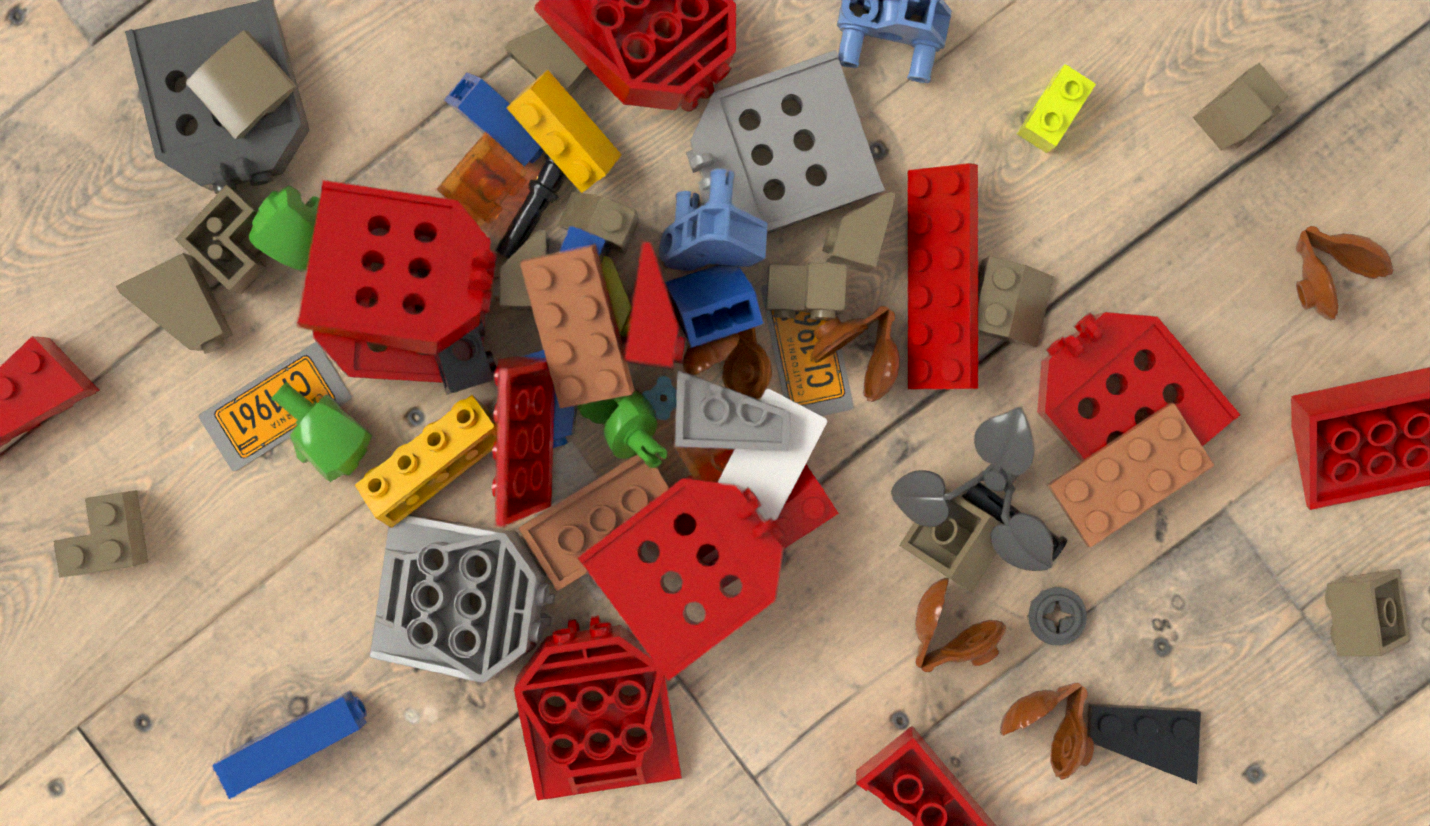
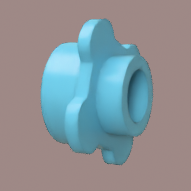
M666 376L659 377L657 384L651 390L643 392V395L656 411V417L660 420H667L670 417L671 411L676 408L677 390L671 385V379ZM661 395L667 396V400L665 402H662L660 400Z

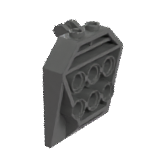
M259 0L149 27L125 31L155 158L198 185L211 191L214 190L215 194H218L226 185L237 189L236 185L250 182L251 186L271 183L273 181L272 176L284 173L310 130L298 86L273 113H269L266 117L260 119L242 139H234L188 85L181 92L175 91V83L180 77L186 76L188 80L214 53L243 30H248L297 86L274 0ZM192 119H197L198 128L196 132L187 136L185 133L186 124Z

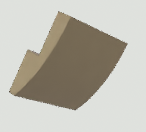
M243 30L221 47L185 82L234 139L244 138L266 113H273L297 88L248 30Z

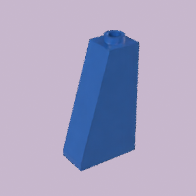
M349 690L233 749L212 765L228 798L231 799L360 730L367 723L364 718L367 716L365 706L358 696L354 697Z

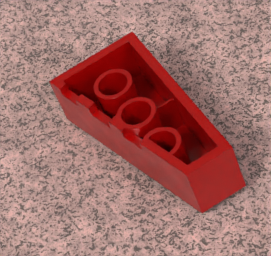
M31 336L0 366V447L11 442L10 440L20 434L41 425V422L57 413H62L71 408L73 404L85 397H90L100 391L50 338Z
M913 726L856 770V784L877 796L888 808L893 811L896 810L911 821L913 826H996Z

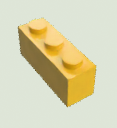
M549 70L545 71L528 85L507 106L510 113L581 193L607 175L622 156Z

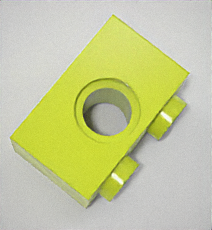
M1064 64L1048 83L1018 130L1017 135L1045 153L1050 152L1058 145L1096 83Z

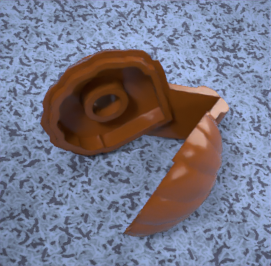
M1309 226L1301 232L1296 245L1297 252L1303 258V280L1296 283L1301 305L1305 310L1314 307L1319 315L1330 321L1335 320L1338 315L1337 292L1331 273L1328 271L1327 266L1314 254L1312 247L1330 254L1342 267L1367 278L1378 279V277H1386L1387 275H1392L1394 271L1387 251L1375 241L1365 236L1345 233L1329 236L1320 232L1317 227Z
M880 306L867 318H856L841 322L837 316L813 332L818 341L812 350L810 362L814 361L817 363L843 348L869 329V325L879 320L875 347L864 377L863 395L867 397V401L871 402L881 399L890 391L899 372V352L893 338L890 336L895 313L886 306Z
M755 327L691 347L689 344L683 359L685 373L694 376L711 368L714 364H719L727 357L722 373L725 388L757 400L763 396L772 378V368L767 352L756 340Z
M943 578L933 583L923 594L917 607L915 628L921 644L918 647L916 665L924 672H931L934 670V667L948 661H971L974 666L986 664L999 654L997 645L1006 632V625L1003 624V621L986 620L965 629L946 646L926 654L946 598L944 596L949 578Z
M1079 683L1061 686L1056 692L1053 690L1035 691L1018 699L1004 714L1000 725V733L1003 736L1021 727L1024 729L1047 715L1061 700L1067 697L1065 716L1054 735L1050 751V763L1053 772L1061 780L1069 778L1080 766H1087L1094 752V741L1091 737H1087V729L1082 717L1084 700L1088 697V691Z

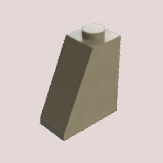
M599 21L602 25L611 26L606 21ZM549 25L511 40L504 47L508 55L535 79L549 70L570 95L591 72L585 63Z
M571 192L558 227L568 230L570 225L605 239L611 249L626 254L639 223V218L636 210L605 197Z
M182 253L116 286L121 295L189 350H203L204 354L213 352L225 345L224 339L233 335L196 259L191 255Z

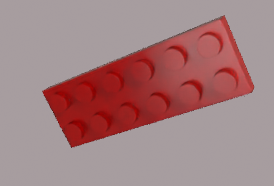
M966 163L908 170V389H978L977 164Z

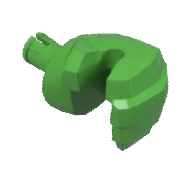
M288 185L279 192L273 191L263 201L258 209V214L252 221L253 227L249 234L250 242L257 249L294 270L304 272L308 266L320 198L312 196L305 205L301 200L300 192L292 186Z
M285 382L271 400L277 402L297 420L295 424L298 426L289 435L294 445L296 457L302 463L310 461L315 469L329 482H332L341 475L349 476L357 468L359 461L367 452V446L372 438V434L343 411L340 405L329 395L323 396L318 403L316 401L311 403L290 386L288 382Z
M634 388L635 391L631 395L577 406L583 417L591 420L593 423L605 425L604 437L616 457L627 459L637 454L650 468L658 467L662 463L655 454L658 453L662 458H666L667 450L652 438L657 428V419L653 406L637 389Z

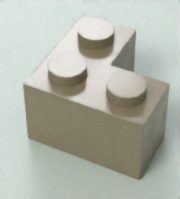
M1258 63L1237 78L1199 111L1193 119L1220 150L1231 145L1238 148L1246 141L1248 143L1266 130L1267 127L1264 124L1268 123L1282 111L1278 105L1288 95L1265 68Z
M228 185L175 238L184 249L231 292L242 294L267 268L241 243L251 232L253 227L252 221L259 210L239 190Z
M809 263L807 266L769 264L766 311H774V318L795 319L796 312L810 313L811 320L829 321L835 319V314H840L845 310L847 265Z
M137 490L85 498L90 534L53 541L59 578L133 567L147 563L148 556Z

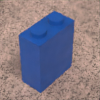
M716 265L665 282L674 314L691 347L763 324L755 290L739 266Z

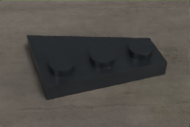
M1088 704L1087 737H1091L1095 745L1197 784L1201 711L1188 708Z

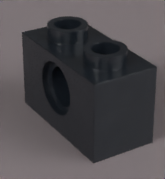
M481 318L478 327L457 340L465 341L471 346L472 355L468 361H461L454 356V343L439 354L434 355L446 395L494 380L492 373L496 370V363L490 350L485 352L481 337L486 336Z

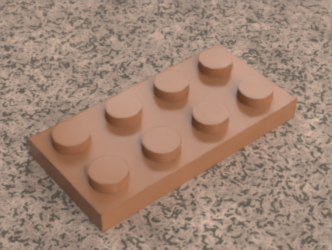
M596 244L524 259L519 262L560 408L631 395L635 390L629 367L625 360V352Z
M1169 403L1046 485L1086 546L1091 548L1213 467L1214 464L1175 404Z
M636 454L521 525L518 529L555 589L559 591L588 573L583 564L577 559L580 555L668 490L669 486L657 467H648Z

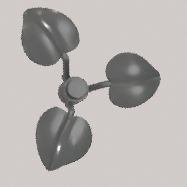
M1017 407L1004 414L991 417L977 428L974 435L976 451L990 465L985 471H981L978 476L960 487L945 493L943 478L927 470L910 472L902 476L893 485L891 495L902 512L919 525L933 527L943 523L949 516L950 506L947 500L954 499L979 482L985 481L989 489L1005 492L1001 515L1004 524L997 525L991 531V541L997 554L1007 563L1023 570L1043 571L1053 566V541L1045 523L1038 517L1028 513H1018L1011 519L1009 516L1012 494L1016 490L1013 482L1020 474L1028 470L1032 465L1035 455L1032 430L1022 407Z

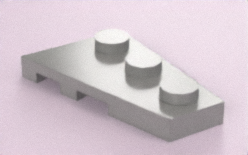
M678 370L675 447L789 451L790 411Z

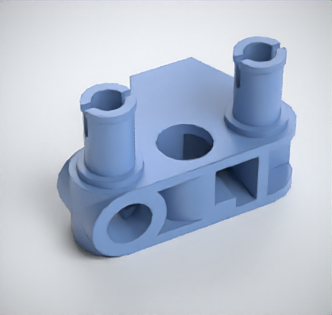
M842 0L837 21V27L843 32L838 53L840 64L844 67L858 68L864 37L880 38L912 45L914 52L907 79L919 83H930L935 54L945 47L952 10L944 0ZM856 4L862 5L867 14H863L861 17L854 16V12L849 7H854ZM912 14L921 16L920 23L910 21Z
M715 169L710 172L709 202L699 208V194L693 193L691 198V191L676 193L675 222L665 229L659 246V256L665 266L681 271L696 270L707 264L750 267L765 259L768 223L732 204L734 172L728 171L727 176L726 169Z

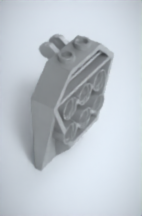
M836 50L713 92L691 138L692 150L686 152L692 172L700 171L702 180L698 182V188L704 205L709 202L710 172L715 169H726L727 176L728 171H732L735 174L732 204L768 223L767 234L885 191ZM786 100H795L799 103L801 112L796 116L786 115L781 109V104ZM745 114L755 115L760 125L755 130H745L739 123L740 118ZM799 134L808 135L813 141L812 149L808 151L797 149L793 142L794 137ZM763 148L769 151L772 161L764 166L754 163L751 154L756 149ZM814 168L821 170L825 175V183L820 186L809 184L805 175L808 170ZM769 183H777L783 188L784 196L777 201L769 200L764 194V187Z
M408 515L394 527H388L370 658L485 683L497 677L536 648V643L541 642L544 626H551L552 617L541 613L542 606L552 604L555 600V595L549 593V585L545 584L546 573L515 531ZM436 549L440 550L444 556V563L441 568L437 567L433 561V554ZM478 556L483 557L487 563V570L484 575L479 574L475 568V561ZM430 586L436 588L439 593V599L436 604H433L428 598ZM472 593L477 594L481 599L482 606L478 612L470 605ZM425 623H428L433 629L431 641L427 640L423 635L422 628ZM467 630L474 633L476 637L474 648L469 647L464 640Z

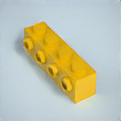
M471 394L468 398L455 403L451 411L438 421L428 424L422 433L411 442L398 447L393 455L380 466L367 471L364 478L356 483L355 487L374 517L390 528L394 527L491 452L497 433V424L494 421V417L487 407Z

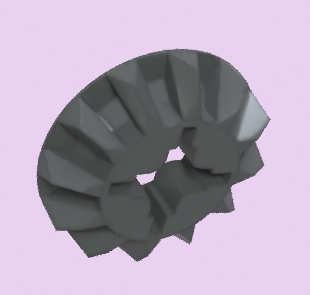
M1055 586L1041 590L1035 599L1030 601L1027 618L1031 631L1037 638L1047 644L1060 646L1073 642L1081 635L1086 625L1087 612L1083 601L1076 593L1069 589ZM1056 604L1060 611L1071 614V616H1065V618L1059 620L1057 631L1054 622L1043 617L1047 613H1052Z

